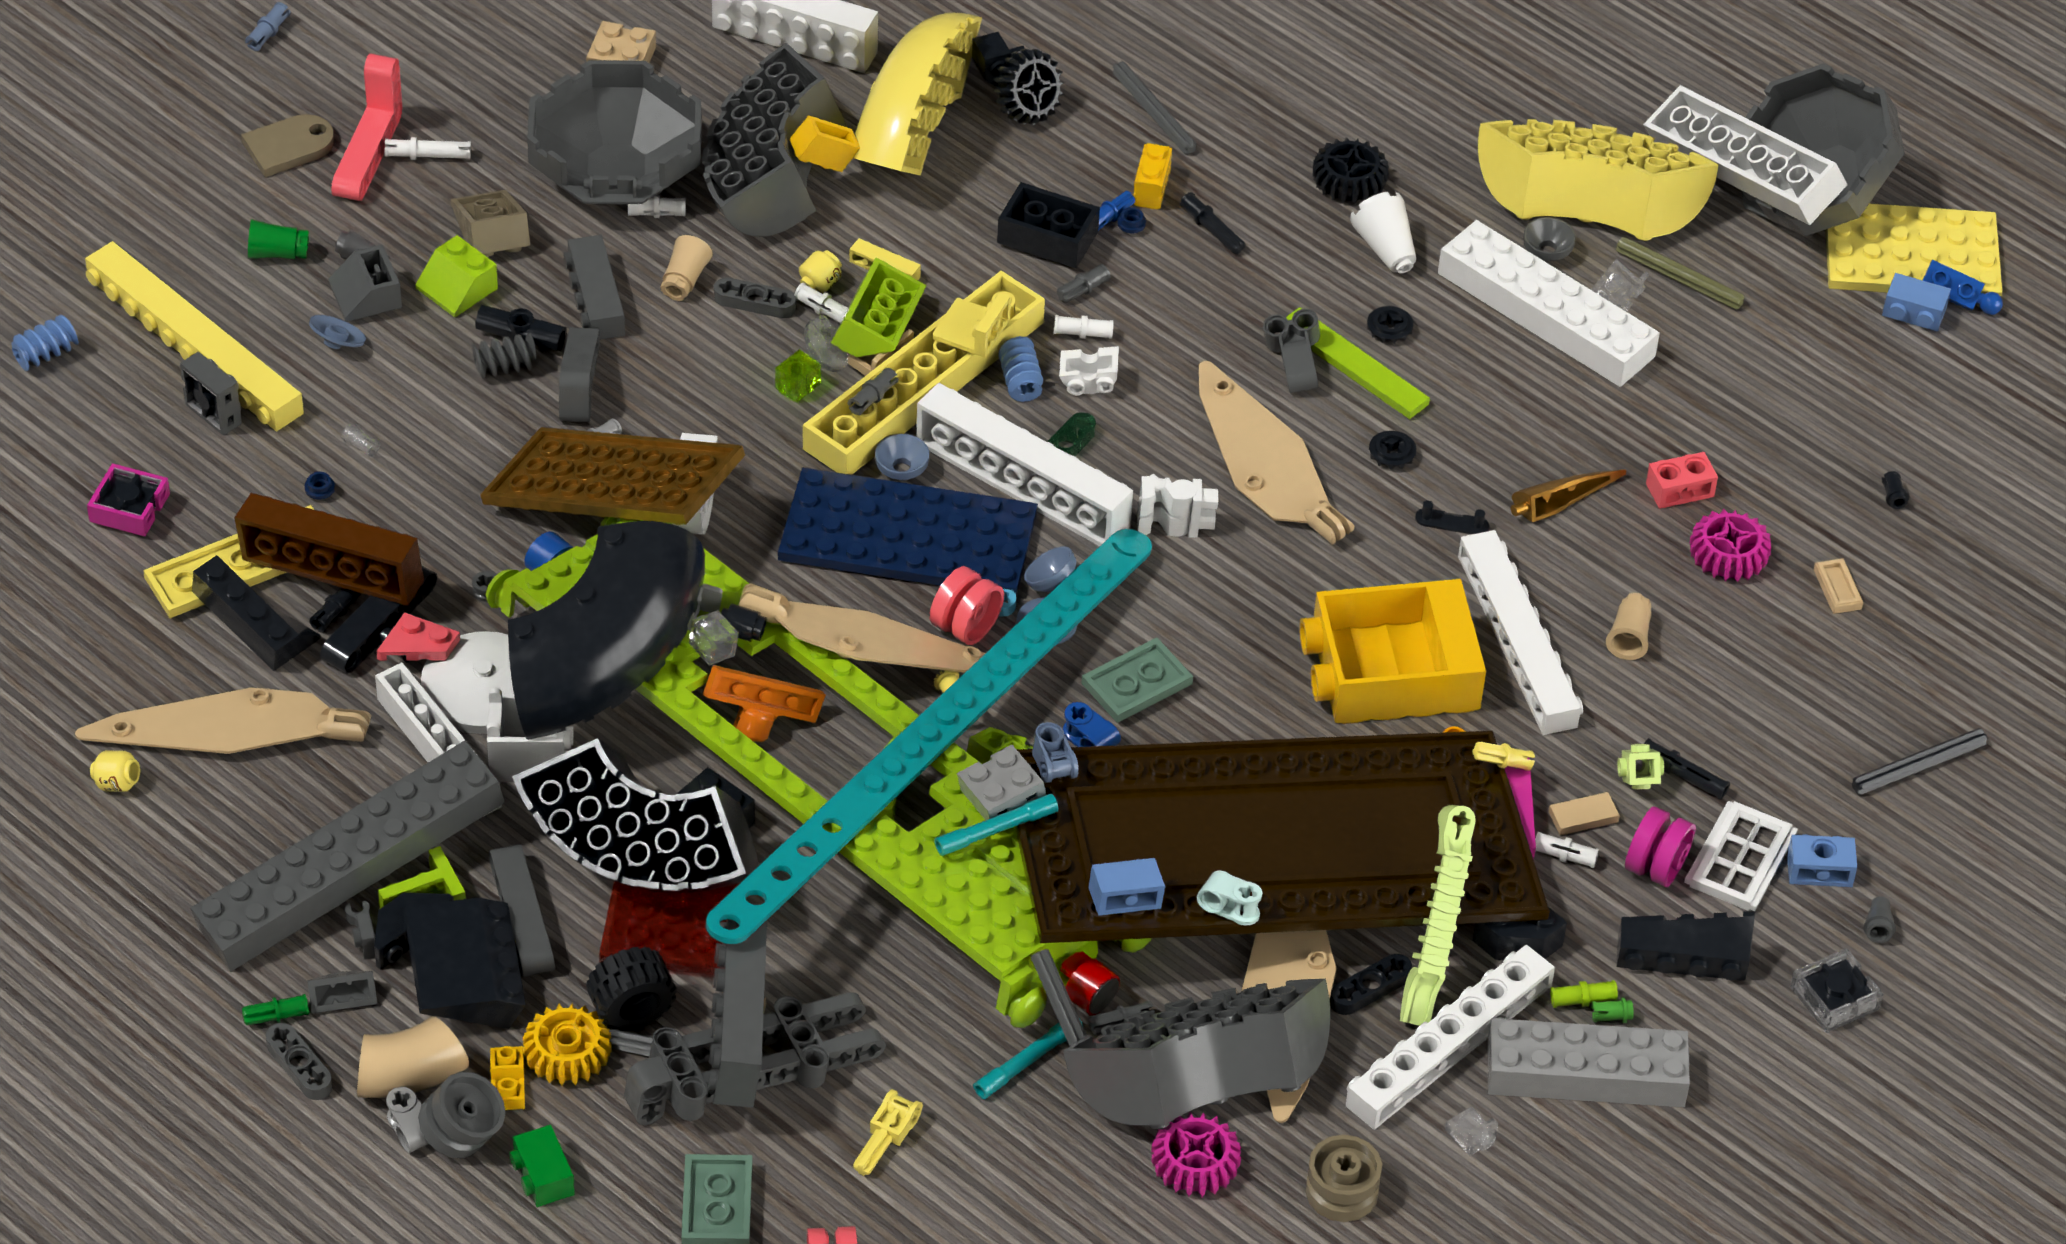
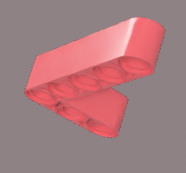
M372 53L366 58L364 80L367 107L334 174L331 187L333 196L362 201L385 154V138L392 139L402 115L403 104L398 58Z

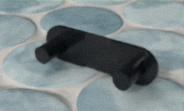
M1426 500L1423 502V508L1418 510L1415 515L1416 522L1421 526L1472 535L1487 532L1490 528L1489 522L1485 519V511L1481 509L1475 511V516L1458 515L1433 509V502Z

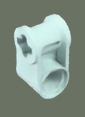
M1219 870L1211 874L1198 892L1197 902L1205 911L1215 913L1245 926L1255 924L1259 920L1260 911L1258 903L1261 901L1263 893L1257 884L1247 882Z

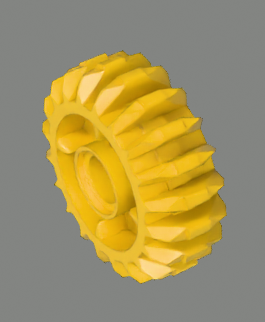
M573 1002L569 1008H563L559 1003L556 1010L546 1007L544 1015L535 1014L534 1022H528L523 1036V1055L527 1060L529 1069H535L538 1078L546 1075L548 1083L558 1079L561 1086H563L565 1081L571 1080L576 1086L579 1078H583L588 1082L591 1077L590 1073L599 1075L601 1066L607 1065L608 1056H610L612 1051V1044L609 1040L611 1039V1032L602 1023L604 1019H599L597 1011L588 1013L586 1005L576 1009Z

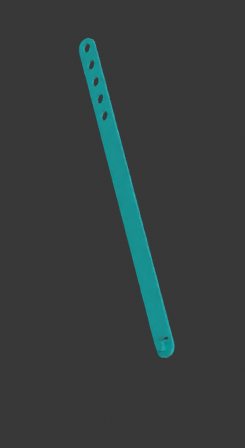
M1132 529L1118 530L1111 535L712 909L706 919V930L709 935L726 944L741 943L750 937L1138 568L1151 554V540L1143 533ZM826 823H834L840 826L841 830L831 833L824 830L822 826ZM800 847H810L816 851V854L809 857L803 856L798 853L797 849ZM775 871H785L790 874L791 878L784 881L777 880L772 876V873ZM758 895L764 898L765 902L761 905H753L746 901V897ZM726 919L734 920L739 924V927L728 930L723 928L720 922Z

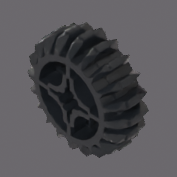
M1022 49L1020 52L1015 51L1011 53V58L1003 59L1004 66L997 68L1000 77L994 78L998 82V88H995L993 91L999 93V97L995 102L1003 104L1000 111L1008 114L1010 120H1014L1019 124L1028 123L1035 125L1038 122L1046 121L1048 116L1055 114L1054 107L1061 105L1058 97L1064 95L1060 91V86L1065 82L1059 80V76L1063 71L1056 69L1058 62L1050 60L1051 55L1042 53L1039 49Z
M1346 137L1343 142L1335 139L1333 144L1326 143L1324 148L1319 149L1317 156L1313 160L1312 176L1316 183V188L1321 189L1323 195L1330 194L1332 200L1339 198L1342 200V203L1350 200L1355 204L1357 200L1363 202L1368 197L1370 198L1377 193H1382L1388 181L1389 166L1388 161L1385 159V153L1379 152L1378 146L1371 147L1369 141L1361 143L1359 139L1350 141Z

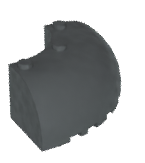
M787 43L759 63L761 68L752 76L746 75L741 80L743 85L736 93L730 92L720 107L722 110L718 119H713L707 133L708 144L706 148H703L702 163L705 168V173L703 174L713 200L720 212L734 228L751 236L762 237L781 233L804 221L816 211L807 192V179L813 163L800 161L795 156L794 149L789 141L807 116L847 127L825 78Z
M1326 978L1286 981V986L1268 989L1267 983L1256 984V987L1244 989L1239 994H1237L1236 988L1211 992L1212 999L1194 1003V1000L1190 997L1165 1004V1011L1150 1015L1148 1011L1134 1014L1125 1018V1023L1114 1026L1108 1025L1101 1028V1036L1093 1040L1092 1036H1086L1065 1049L1064 1056L1068 1073L1081 1097L1098 1113L1118 1123L1149 1125L1151 1129L1167 1127L1169 1122L1193 1109L1206 1104H1221L1226 1102L1229 1097L1274 1089H1281L1283 1092L1296 1091L1317 1071L1326 1052L1330 1031V1001Z

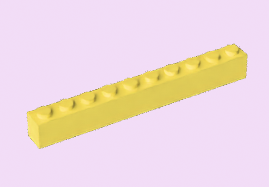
M112 241L85 258L88 281L93 286H98L103 290L111 301L119 303L128 315L135 316L148 331H153L157 334L165 345L173 347L184 360L200 352L207 359H212L224 373L232 375L239 385L238 396L241 406L253 412L262 424L269 425L277 432L304 414L301 392Z

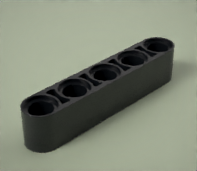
M422 566L424 581L408 606L370 596L325 641L320 652L321 660L347 674L353 672L380 645L378 636L381 631L386 627L394 628L404 612L410 614L433 591L437 582V573Z

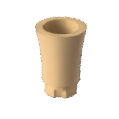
M682 235L675 240L673 253L661 284V291L664 295L669 296L672 300L683 301L692 291L698 277L713 256L712 249L705 241L691 235Z
M1629 593L1622 600L1614 624L1606 637L1607 649L1614 656L1626 660H1636L1647 653L1648 630L1651 619V602L1640 593Z

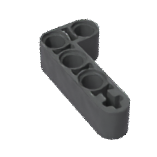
M569 328L559 378L560 421L590 422L592 384L600 346L599 328Z

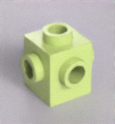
M1632 744L1631 750H1622V758H1618V776L1622 777L1623 782L1632 785V789H1650L1651 784H1661V775L1664 774L1663 757L1660 756V752L1650 749L1649 744ZM1636 760H1641L1642 768L1636 771Z

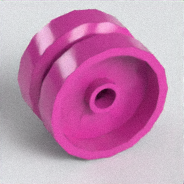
M1652 806L1635 832L1626 856L1625 869L1639 876L1644 875L1650 870L1651 881L1661 886L1669 887L1686 860L1694 839L1696 825L1683 818H1677L1671 823L1669 812Z

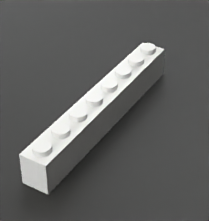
M1495 530L1461 537L1458 558L1542 735L1578 728L1579 717L1583 714L1582 701L1579 696H1575L1572 690L1570 676L1563 672L1560 656L1557 651H1553L1550 645L1549 633L1547 629L1542 628L1539 622L1538 610L1535 606L1532 607L1529 601L1527 587L1524 584L1521 585L1518 579L1517 567L1508 558L1505 542L1500 541Z

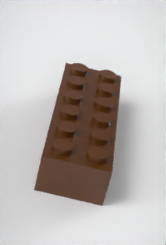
M250 493L234 517L242 560L407 606L424 581L418 539L408 534H401L379 526L368 525L353 519H346L324 511L313 510L255 493Z

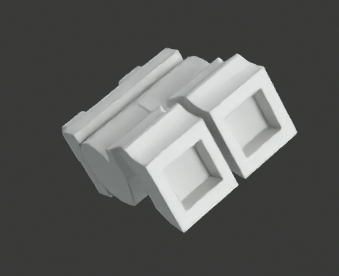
M1155 474L1142 476L1137 511V531L1148 535L1151 533L1153 522H1159L1166 534L1173 537L1188 534L1190 538H1197L1199 529L1214 530L1215 509L1218 507V489L1202 488V479H1193L1192 482L1181 479L1172 483L1168 477L1162 479L1158 478Z

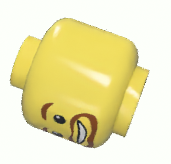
M828 250L824 252L815 251L799 267V274L802 278L800 283H805L820 293H825L841 278L840 268L842 264Z
M105 750L99 753L91 764L90 775L100 790L126 792L138 782L140 765L130 752Z

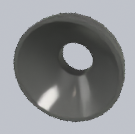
M1543 217L1528 223L1524 230L1523 240L1528 252L1543 261H1556L1565 258L1572 252L1576 236L1572 227L1566 222L1557 218ZM1551 246L1555 251L1544 252L1541 251L1540 247Z

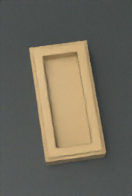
M1844 558L1816 562L1813 570L1832 613L1861 610L1863 600Z
M1608 792L1549 806V814L1560 836L1617 823L1620 817Z

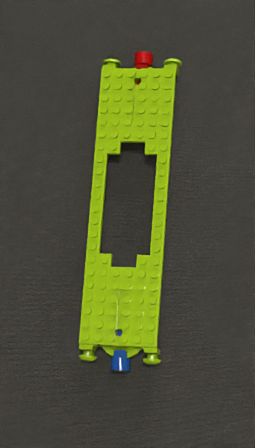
M605 517L600 526L644 520ZM549 531L536 538L526 552L524 559L526 568L519 572L518 570L506 569L494 576L486 590L488 605L491 608L500 607L501 612L510 618L514 615L515 600L525 608L531 606L536 611L554 603L565 595L586 571L596 548L598 534L586 540V544L583 547H573L555 532ZM704 549L705 575L703 583L723 590L719 613L713 614L700 610L692 630H687L679 646L673 648L672 652L665 659L666 664L648 683L644 681L635 690L804 824L828 800L692 693V691L706 684L708 674L693 662L694 660L728 640H732L751 656L775 643L891 735L898 736L919 715L849 660L833 651L797 639L781 623L767 622L760 641L753 639L752 642L723 634V627L718 625L723 608L729 609L731 604L739 605L743 588L749 583ZM952 743L930 764L945 777L930 786L929 796L946 809L910 832H907L885 814L863 828L839 853L1001 981L996 1009L1004 1016L1008 1015L1011 1017L1010 1024L1013 1027L1026 1028L1032 1025L1041 1016L1046 1006V991L1031 959L1033 954L1044 949L1049 950L1071 1001L1089 1016L1100 1013L1111 1003L1117 994L1120 978L1097 960V941L1040 943L1015 827L973 842L969 846L947 855L941 856L935 846V838L985 821L961 791L957 776L958 772L979 761L956 743ZM826 823L822 826L824 830L831 833L841 830V827L834 823ZM1152 938L1124 939L1119 941L1122 942L1121 949L1124 952L1135 953L1143 949Z

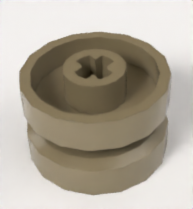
M1344 1134L1331 1136L1319 1142L1310 1154L1305 1191L1308 1202L1313 1209L1329 1220L1340 1222L1359 1220L1369 1214L1377 1204L1383 1165L1377 1150L1369 1142L1357 1136Z

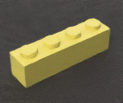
M860 238L849 250V262L869 270L874 259L877 257L916 280L921 278L920 264Z

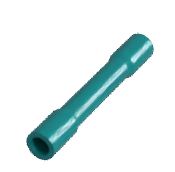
M1053 794L1040 797L1025 803L1022 807L970 827L960 828L935 838L936 849L941 856L947 855L996 833L1058 812V803Z
M1060 1023L1055 1024L1046 1034L1003 1065L994 1068L973 1084L976 1094L981 1099H987L1022 1070L1057 1045L1067 1041Z

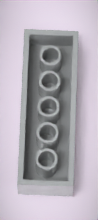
M1491 1018L1487 1041L1489 1095L1685 1107L1690 1085L1688 1031Z

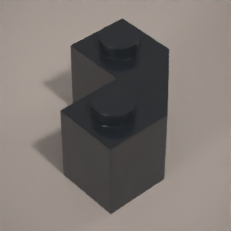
M995 32L972 39V60L983 79L998 87V82L994 78L1000 77L997 68L1004 66L1003 59L1011 58V53L1015 51L1020 52L1025 47L1020 46L1009 49L1000 33Z
M1549 908L1548 920L1475 923L1472 941L1495 960H1504L1508 954L1513 951H1519L1526 944L1546 959L1563 946L1567 922Z

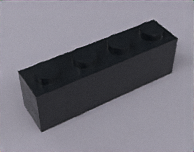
M216 555L193 571L192 592L273 671L321 639V635L268 604L219 556Z
M1755 911L1743 912V917H1728L1727 912L1714 913V918L1695 919L1694 914H1681V917L1675 920H1666L1664 915L1622 917L1618 933L1617 967L1631 970L1657 971L1665 974L1676 973L1693 975L1695 977L1745 981L1750 962Z

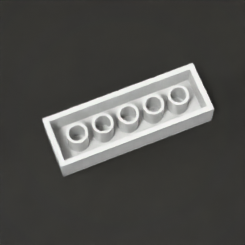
M712 0V27L776 47H781L787 43L799 54L861 73L866 72L878 53V11L842 0Z

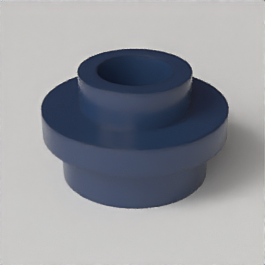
M1128 207L1118 216L1117 224L1126 233H1138L1145 228L1146 218L1140 209Z
M320 471L314 472L308 476L305 482V493L313 499H326L334 493L335 483L329 474Z

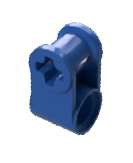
M1074 702L1066 707L1064 714L1066 723L1063 726V730L1068 741L1077 747L1116 746L1120 743L1121 735L1118 729L1111 722L1106 721L1092 710L1087 704Z

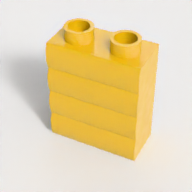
M1461 579L1316 592L1314 617L1300 619V642L1304 655L1318 654L1320 664H1315L1311 667L1312 693L1316 702L1330 701L1335 723H1358L1370 719L1391 720L1406 716L1423 717L1444 712L1465 713L1481 709L1486 668Z

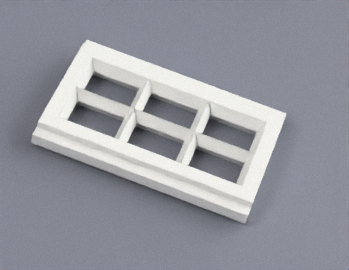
M1728 801L1688 872L1684 883L1689 884L1693 889L1747 911L1749 909L1755 911L1788 851L1791 835H1796L1798 829L1792 827V824L1735 801L1734 803ZM1738 818L1755 824L1747 840L1731 833ZM1760 827L1777 833L1769 848L1753 842ZM1726 840L1742 846L1735 862L1718 856ZM1748 849L1765 855L1757 871L1740 865ZM1714 863L1730 869L1722 885L1706 879ZM1736 872L1752 878L1744 894L1728 888Z

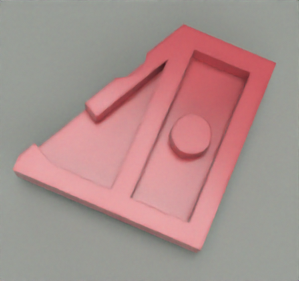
M404 612L377 649V659L387 661V655H406V661H419L421 659L446 661L460 642V632Z

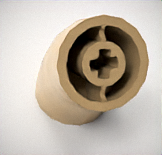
M430 1017L416 1026L399 1032L378 1035L364 1034L360 1054L357 1097L383 1098L387 1097L392 1089L398 1087H407L414 1093L434 1087L444 1082L450 1075L467 1069L469 1066L468 1056L451 1029L437 1017Z

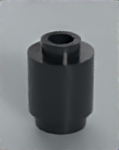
M731 604L729 609L723 608L718 625L723 627V634L752 642L753 639L760 641L766 628L767 617L761 616V612Z

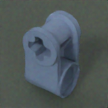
M1052 722L1040 724L1035 732L1032 755L1037 763L1043 782L1050 783L1054 778L1069 776L1071 779L1076 778L1079 770L1078 761L1067 741L1064 730L1061 726Z

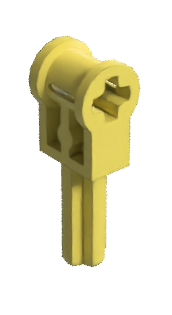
M891 1089L886 1094L880 1108L870 1121V1133L873 1135L853 1163V1168L860 1175L871 1174L890 1143L898 1146L901 1145L921 1115L922 1102L909 1101L899 1096L898 1091Z

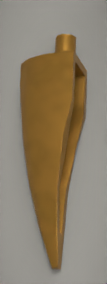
M1626 469L1581 474L1516 491L1512 495L1514 505L1510 507L1511 513L1515 517L1522 514L1532 523L1555 515L1582 498L1626 475Z

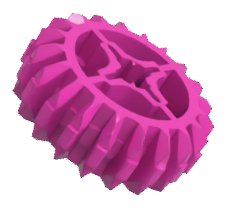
M1724 508L1720 514L1712 511L1709 517L1702 516V519L1693 528L1689 542L1691 557H1694L1695 565L1702 566L1703 573L1711 571L1713 578L1719 575L1724 577L1725 582L1728 578H1734L1738 582L1742 576L1749 580L1752 574L1759 575V572L1768 563L1772 549L1770 534L1766 533V525H1759L1758 518L1749 519L1748 512L1740 515L1737 514L1735 509L1733 513H1727Z
M1191 1112L1187 1115V1119H1183L1180 1116L1175 1118L1174 1123L1169 1122L1167 1127L1158 1129L1156 1138L1152 1143L1151 1152L1153 1153L1151 1162L1155 1167L1157 1177H1163L1165 1186L1174 1184L1175 1193L1181 1189L1186 1190L1188 1197L1193 1191H1198L1201 1197H1203L1206 1190L1216 1194L1219 1186L1227 1188L1229 1180H1234L1237 1175V1169L1241 1164V1146L1237 1142L1236 1132H1229L1228 1123L1219 1125L1217 1116L1211 1120L1206 1119L1204 1112L1200 1118H1195ZM1174 1148L1178 1151V1155L1180 1156L1177 1159H1175L1171 1154V1151ZM1215 1150L1222 1156L1219 1161L1214 1158L1213 1152Z

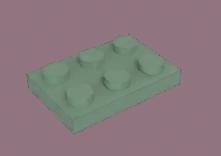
M1156 637L1082 675L1081 684L1108 714L1119 723L1192 685L1193 675Z
M685 1154L682 1244H750L752 1155Z

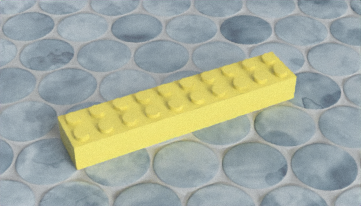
M998 272L964 299L987 307L990 301L994 302L1000 292L1011 295L1010 321L985 358L933 339V332L945 316L944 314L804 423L803 450L837 473L854 474L875 457L876 447L881 440L890 435L904 434L917 424V403L937 383L959 391L999 359V350L1007 340L1019 336L1027 337L1044 323L1045 298L1005 272ZM885 368H891L896 372L897 376L895 377H898V383L884 393V398L880 402L870 405L861 415H855L850 411L849 407L851 406L847 405L848 400L862 390V385L866 381L876 378Z

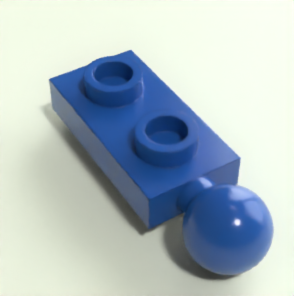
M1935 260L1930 262L1922 280L1951 288L1948 301L1970 311L1978 303L1981 310L1988 315L1997 314L2002 309L2003 300L1999 294L1995 292L1981 293L1985 283Z

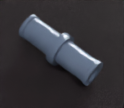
M277 2L266 16H262L258 20L257 27L245 39V43L250 42L247 45L250 49L259 51L269 37L277 34L279 31L278 27L291 14L290 10L283 13L288 8L287 5Z

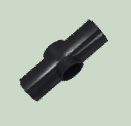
M481 305L475 321L476 329L509 337L512 343H514L515 335H521L525 342L526 334L531 333L535 345L556 351H561L567 335V327L535 319L531 311L523 308L514 309L509 312Z

